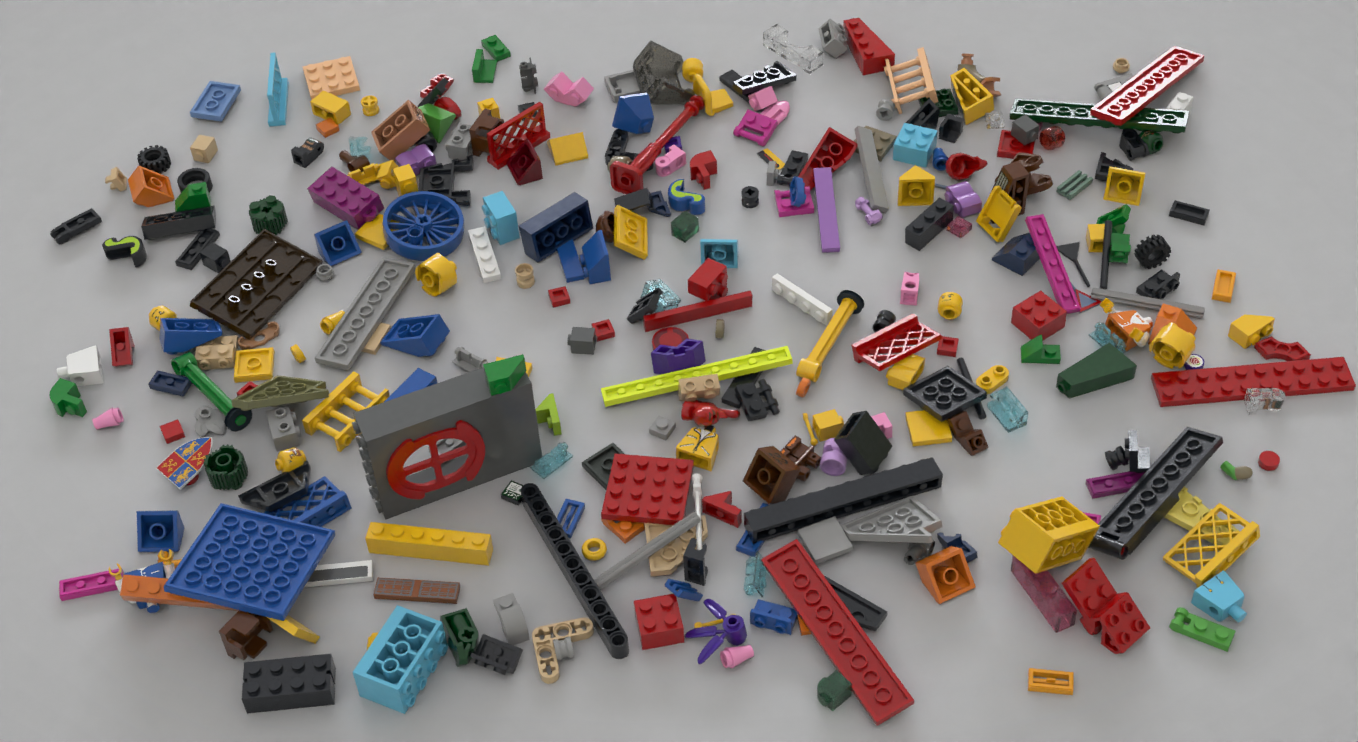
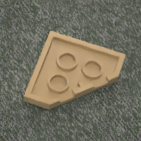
M705 515L701 516L702 542L708 537ZM644 523L646 542H650L673 525ZM696 525L648 557L651 577L670 575L684 562L683 555L691 538L696 539Z

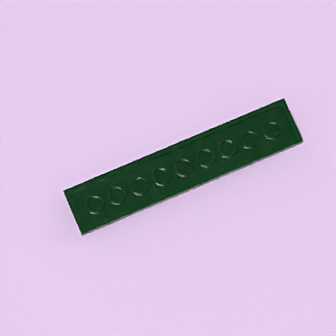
M1015 98L1010 111V120H1016L1027 115L1036 123H1063L1069 126H1101L1102 128L1116 127L1122 130L1129 128L1138 131H1170L1176 134L1185 133L1189 117V111L1143 108L1120 126L1090 115L1091 108L1097 104Z

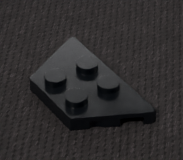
M305 461L298 468L290 472H283L238 495L240 502L272 512L294 500H298L301 496L308 493L311 470L309 462Z

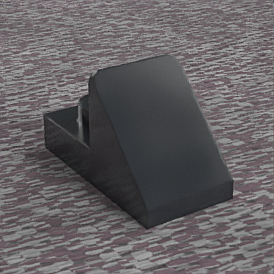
M929 98L906 123L926 127L930 123L936 128L940 109Z

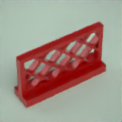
M536 103L487 133L490 154L487 156L488 163L499 170L507 165L506 163L526 138L530 140L534 148L551 138L550 132L546 130L543 103ZM538 110L536 116L532 117L534 112ZM525 118L523 124L519 125L521 120ZM530 120H533L530 127L528 128L527 125L529 124ZM512 126L509 133H506L507 129ZM517 127L520 128L517 135L514 136ZM499 134L496 141H493V137ZM504 135L507 136L503 144H501L500 142Z
M912 313L851 346L854 360L857 363L864 361L878 371H882L936 343L942 337L938 332L918 322L917 315Z

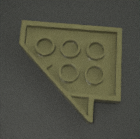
M277 375L232 399V407L248 411L268 406L276 407L282 404L303 403L309 400L328 398L329 391L326 389V382Z

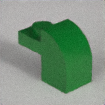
M1111 233L1109 262L1128 263V256L1131 251V245H1129L1130 234Z
M60 378L51 388L49 394L56 413L61 417L67 412L71 415L83 417L87 410L82 399H79L81 395L76 383Z

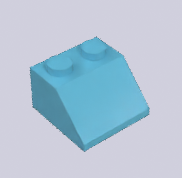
M700 239L701 265L707 258L726 265L727 268H738V240Z

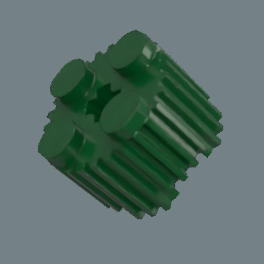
M269 195L266 199L263 198V200L251 202L249 205V216L256 234H260L264 229L275 235L281 234L288 219L284 205L279 199Z
M227 444L226 446L222 445L219 447V450L211 452L212 454L205 456L203 464L210 484L214 489L229 490L232 488L233 490H238L243 486L242 482L248 476V467L240 450L238 451L233 445L229 446Z

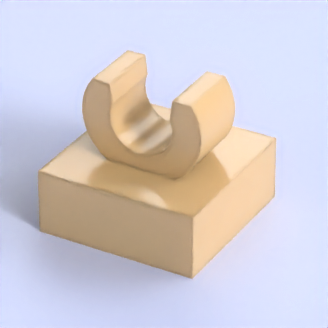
M117 167L111 169V175L105 178V183L112 182L110 184L111 190L116 188L120 192L126 190L127 177Z

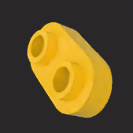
M995 365L976 379V385L985 390L987 394H990L1008 381L1009 370L1005 366Z

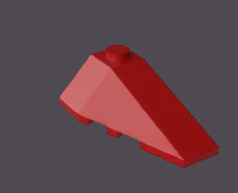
M829 127L798 177L803 179L805 187L809 186L811 191L815 187L813 168L831 167V172L833 173L852 157L858 144Z

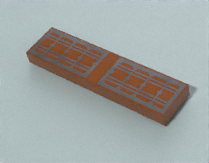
M378 577L373 595L374 599L457 604L460 582Z

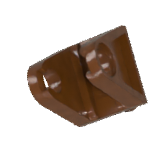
M1017 153L1011 163L1020 161L1029 173L1027 195L1045 191L1053 185L1049 175L1031 173V171L1039 169V165L1044 163L1040 155Z

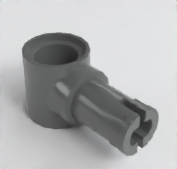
M933 540L932 543H909V551L905 554L904 561L908 565H913L919 558L930 556L934 549L935 541Z

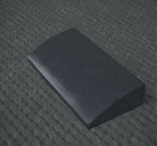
M215 205L144 217L141 226L144 240L216 228Z

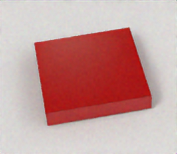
M1002 130L997 157L1014 159L1017 153L1033 154L1035 141L1023 145L1011 135V131Z

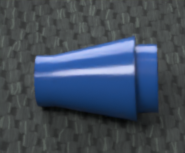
M935 148L933 150L932 165L939 171L945 170L948 157L942 148Z

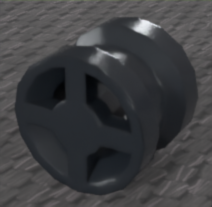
M753 186L743 188L741 191L742 205L746 208L758 206L759 190Z
M1122 446L1116 447L1114 451L1109 450L1105 452L1106 460L1112 470H1116L1120 465L1126 466L1129 464V461H1125V451Z

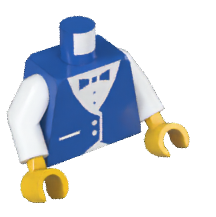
M169 549V557L164 558V552L160 550L159 556L165 560V565L163 562L124 573V575L169 579L175 570L174 563H171L174 553ZM117 564L119 568L117 573H112L110 567L108 570L110 575L115 577V584L120 593L123 579L121 576L122 568ZM128 601L131 604L136 603L139 609L147 608L149 613H155L160 609L158 603Z

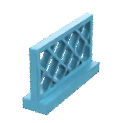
M275 52L270 53L268 77L269 127L286 125L289 82L288 78L281 77Z

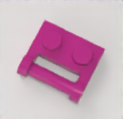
M748 109L739 125L735 127L733 135L737 137L742 136L764 147L777 127L778 122L775 119ZM747 128L754 132L762 134V136L755 135L753 133L745 131L744 129Z
M804 187L806 200L800 207L792 206L790 199H781L790 197V190H774L779 217L814 213L810 187Z

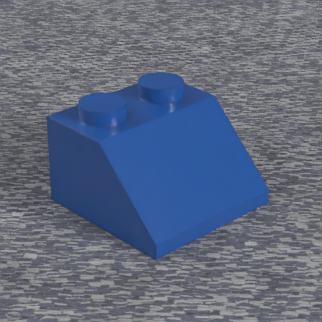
M598 230L582 246V254L579 255L581 265H585L583 267L584 277H588L589 284L611 281L608 250L602 230Z

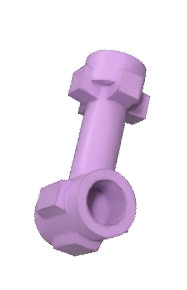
M864 197L856 199V208L858 210L861 209L867 214L865 220L868 225L880 222L883 217L878 209L873 211L868 206L869 201L865 200Z

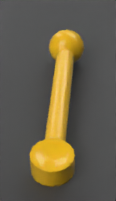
M803 413V420L811 437L810 443L816 446L818 440L814 437L807 413Z
M718 619L706 623L696 622L694 629L720 624L724 620Z

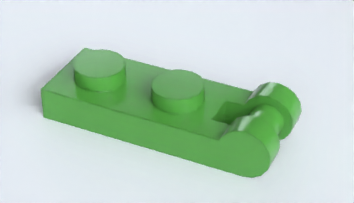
M1179 607L1176 609L1175 619H1172L1169 625L1170 629L1228 652L1236 632L1235 630L1191 614L1185 608Z

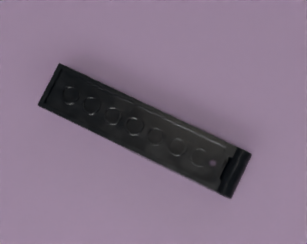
M1186 427L1098 523L1100 527L1088 548L1121 560L1125 559L1128 554L1131 555L1179 501L1178 493L1223 444L1222 436Z

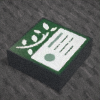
M511 480L501 493V499L519 506L522 502L520 490L523 485Z

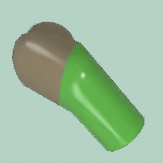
M1228 461L1222 463L1220 467L1234 480L1248 479L1253 474L1251 468L1247 466L1234 467Z

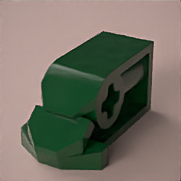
M467 608L440 616L447 644L457 667L470 662V653L475 654L479 644L478 630Z

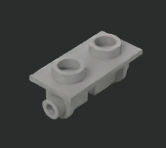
M457 347L455 349L456 358L452 361V363L469 372L483 368V364L488 363L486 359L471 354L464 347Z

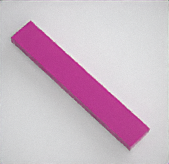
M1044 214L1027 216L1025 222L1057 304L1065 309L1067 314L1079 312L1081 307Z

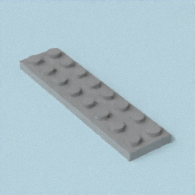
M385 257L381 259L315 356L316 363L350 370L416 269L414 263Z

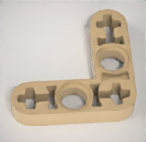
M578 618L544 625L533 630L534 650L540 678L544 683H555L560 677L553 640H564L565 637L570 636L571 642L590 638L594 633V628L589 618ZM585 626L587 630L582 631L581 627ZM563 629L569 631L566 636H559L557 634L558 631ZM540 635H544L543 640H540ZM548 651L551 653V656L549 658H541L540 654ZM550 665L551 675H548L546 666Z

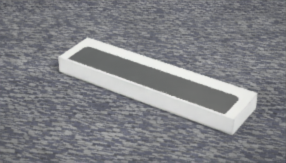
M373 561L317 565L305 587L373 581Z

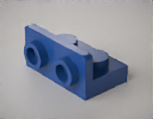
M758 599L755 608L750 611V624L758 628L771 629L781 634H792L797 620V612L794 608Z

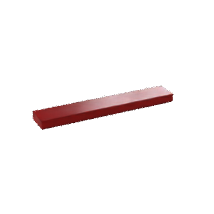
M750 290L643 316L644 330L649 332L752 307L753 295Z

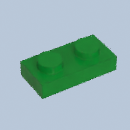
M496 35L481 40L482 46L497 62L511 57L509 49Z

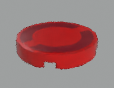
M662 328L653 335L652 347L653 350L659 345L677 347L685 339H689V337L680 328Z

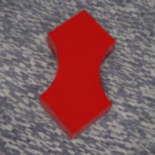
M1272 336L1254 345V348L1265 360L1277 358L1286 361L1309 360L1311 356L1299 342L1284 343Z

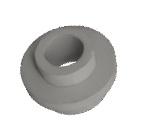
M321 264L317 267L316 276L320 280H328L334 276V269L329 264Z

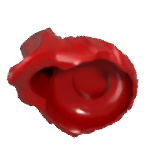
M961 152L952 154L946 161V173L952 179L964 180L969 178L975 171L983 169L987 165V161L980 159L978 156L972 157Z

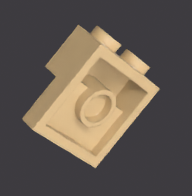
M238 335L220 336L197 346L195 358L198 367L201 370L234 368L235 354L238 351Z
M718 374L679 379V401L692 402L697 400V398L712 399L720 394Z

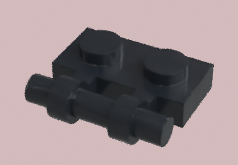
M761 379L758 382L760 388H756L754 382L736 385L734 389L748 421L766 418L767 410H771L773 415L780 412L777 399L773 398L771 386L767 384L765 379ZM760 396H764L767 402H762Z

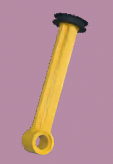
M851 290L840 292L837 297L839 305L837 311L808 358H802L798 364L796 371L798 377H805L812 382L818 380L822 370V363L852 314H859L864 308V300L856 292Z

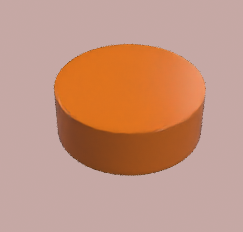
M802 378L796 391L797 396L805 397L811 384L809 379Z

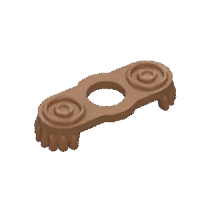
M275 321L268 322V327L257 332L250 340L244 339L242 336L238 338V345L242 350H249L266 344L269 340L279 335V324ZM259 335L265 336L262 341H255V337Z

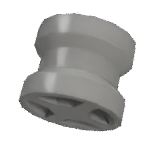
M889 99L879 101L876 116L880 120L887 121L892 118L895 109L893 101Z
M570 636L565 637L564 640H553L557 661L562 660L564 657L574 658Z

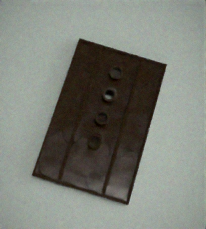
M264 229L190 301V307L250 340L316 273L317 267L323 261Z

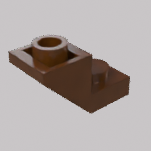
M962 411L947 419L954 438L971 456L988 448L982 430L973 428L967 411Z

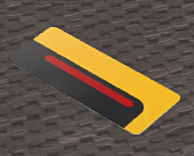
M768 148L757 153L767 164H769V161H776V169L780 170L785 165Z

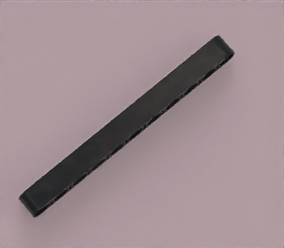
M533 483L523 485L520 490L523 507L589 619L592 621L609 653L615 659L627 657L629 654L627 634L538 486Z

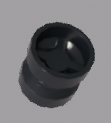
M888 310L880 311L877 320L873 324V331L877 332L895 323L896 316Z

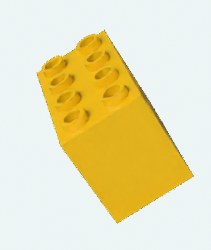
M1061 496L1014 509L1010 514L1009 523L1001 531L1002 536L998 543L1037 574L1081 560L1100 526Z

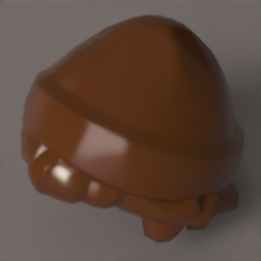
M604 211V214L600 215L596 222V232L602 230L604 240L611 243L614 242V214L610 211Z

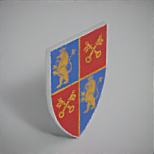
M198 438L181 445L160 463L156 469L181 490L203 469L204 458H206V455L211 454L213 438Z

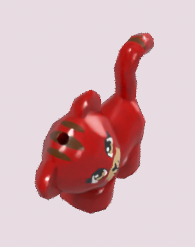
M699 400L685 401L681 411L682 420H694L697 425L702 427L716 424L720 418H738L740 416L739 410L721 409L714 403Z

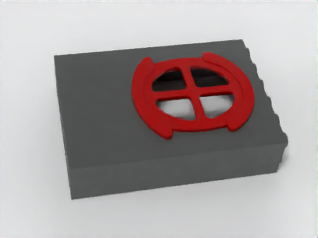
M483 367L353 413L355 422H352L355 434H358L355 436L359 448L362 447L359 449V453L364 461L362 465L367 474L365 476L369 485V492L372 499L375 498L378 513H383L385 520L543 462L532 383L526 372L512 391L491 396ZM441 439H458L464 441L466 445L438 455L436 443ZM424 445H429L431 458L403 468L404 463L412 453Z

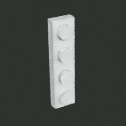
M485 226L468 230L483 282L500 280L501 273Z
M778 273L772 277V290L776 294L784 297L788 302L796 305L817 321L822 322L826 326L832 319V309Z

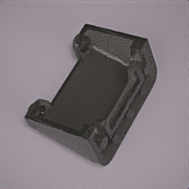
M650 40L634 60L633 71L640 93H647L651 104L685 105L692 96H695L692 89L687 88L685 90L681 88L677 76L682 71V56Z

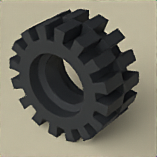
M149 146V149L146 147L144 151L141 150L140 154L137 155L139 166L162 174L161 171L166 172V168H170L171 160L167 149L163 148V146Z
M1152 235L1151 238L1149 236L1146 237V240H1141L1142 244H1137V248L1134 250L1135 257L1145 269L1157 268L1158 264L1161 266V262H1166V257L1169 258V253H1171V247L1160 235Z

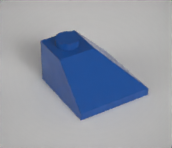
M647 93L619 96L612 126L634 134L650 132L654 115L649 95Z

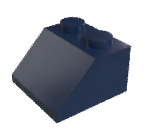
M1030 232L1013 237L992 257V261L1021 276L1040 259Z

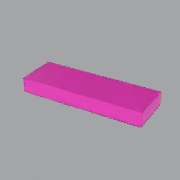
M119 569L111 570L112 573L119 571ZM109 571L60 580V599L65 601L118 590L115 584L116 579L110 575Z

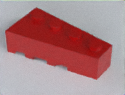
M860 18L843 20L847 45L862 75L885 71V59H889L891 66L895 65V53Z

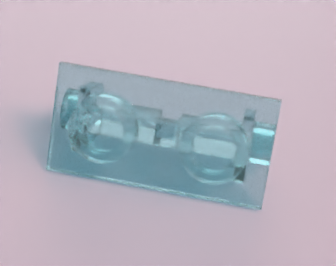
M1097 322L1095 324L1096 330L1089 334L1093 340L1101 347L1111 343L1120 352H1127L1125 350V341L1115 333L1111 334V330L1105 323Z
M565 442L558 443L549 454L547 453L539 460L537 459L530 469L545 479L570 460L573 455L566 450L568 445Z
M756 551V557L751 556L746 561L745 574L749 577H745L744 591L747 595H753L755 592H758L761 597H764L767 570L761 562L763 557L759 551Z

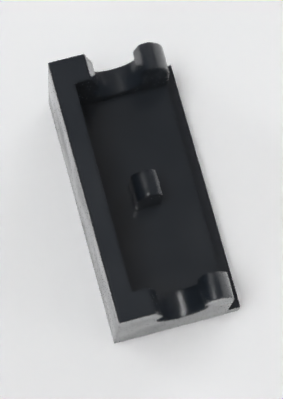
M647 188L614 198L615 207L620 205L630 211L644 206L650 207V210L654 209L653 196Z
M691 538L683 555L685 581L705 586L708 568L705 566L704 556L707 551V545L703 544L701 550H695L697 539Z

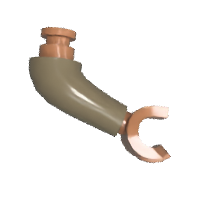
M961 54L963 59L961 64H958L957 70L965 68L993 97L1001 96L1002 94L999 91L994 90V83L1000 82V78H986L977 72L976 65H973L972 57H974V54Z

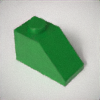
M206 182L189 184L175 200V212L211 206V198Z
M523 354L483 364L485 379L491 396L512 391L526 372Z

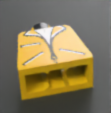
M713 425L706 426L704 429L691 428L676 446V458L694 460V466L712 471L719 449V436L715 433L716 428Z

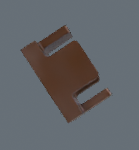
M484 109L469 129L474 156L480 157L483 152L489 153L487 133L504 123L503 119L493 117L489 109Z
M239 610L219 630V634L228 656L233 659L239 657L245 660L248 655L255 659L268 645L267 641L257 635L263 629L271 633L273 628L270 619L267 617Z

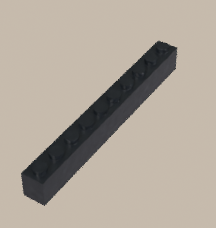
M933 457L921 459L911 464L884 470L877 474L847 481L843 484L810 492L796 498H789L786 501L773 503L759 509H752L744 513V527L754 544L758 541L798 531V529L834 516L838 519L941 488L943 474Z

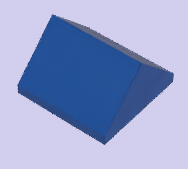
M347 220L314 234L318 253L326 264L330 266L362 253Z
M178 510L136 511L138 552H160V550L169 552V549L173 552H178L180 550L185 527Z

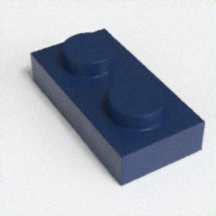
M158 370L148 383L150 389L182 397L185 396L193 384L187 377Z

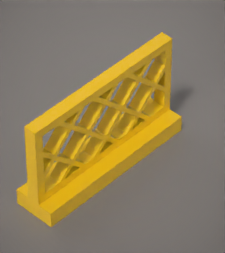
M1218 503L1163 556V561L1196 583L1198 588L1223 570L1226 571L1260 538L1259 525L1254 521L1249 523L1223 504ZM1221 511L1227 515L1228 520H1215V516ZM1233 524L1244 526L1241 531L1231 532V525ZM1228 525L1229 532L1216 533L1215 526ZM1213 526V533L1201 534L1200 530L1203 527ZM1217 538H1230V542L1227 545H1217ZM1201 539H1214L1215 546L1202 547ZM1190 540H1199V547L1186 548V543ZM1215 551V556L1212 559H1203L1202 552ZM1200 552V560H1187V553ZM1184 553L1185 561H1174L1172 559L1175 554ZM1201 565V570L1195 575L1188 570V566Z

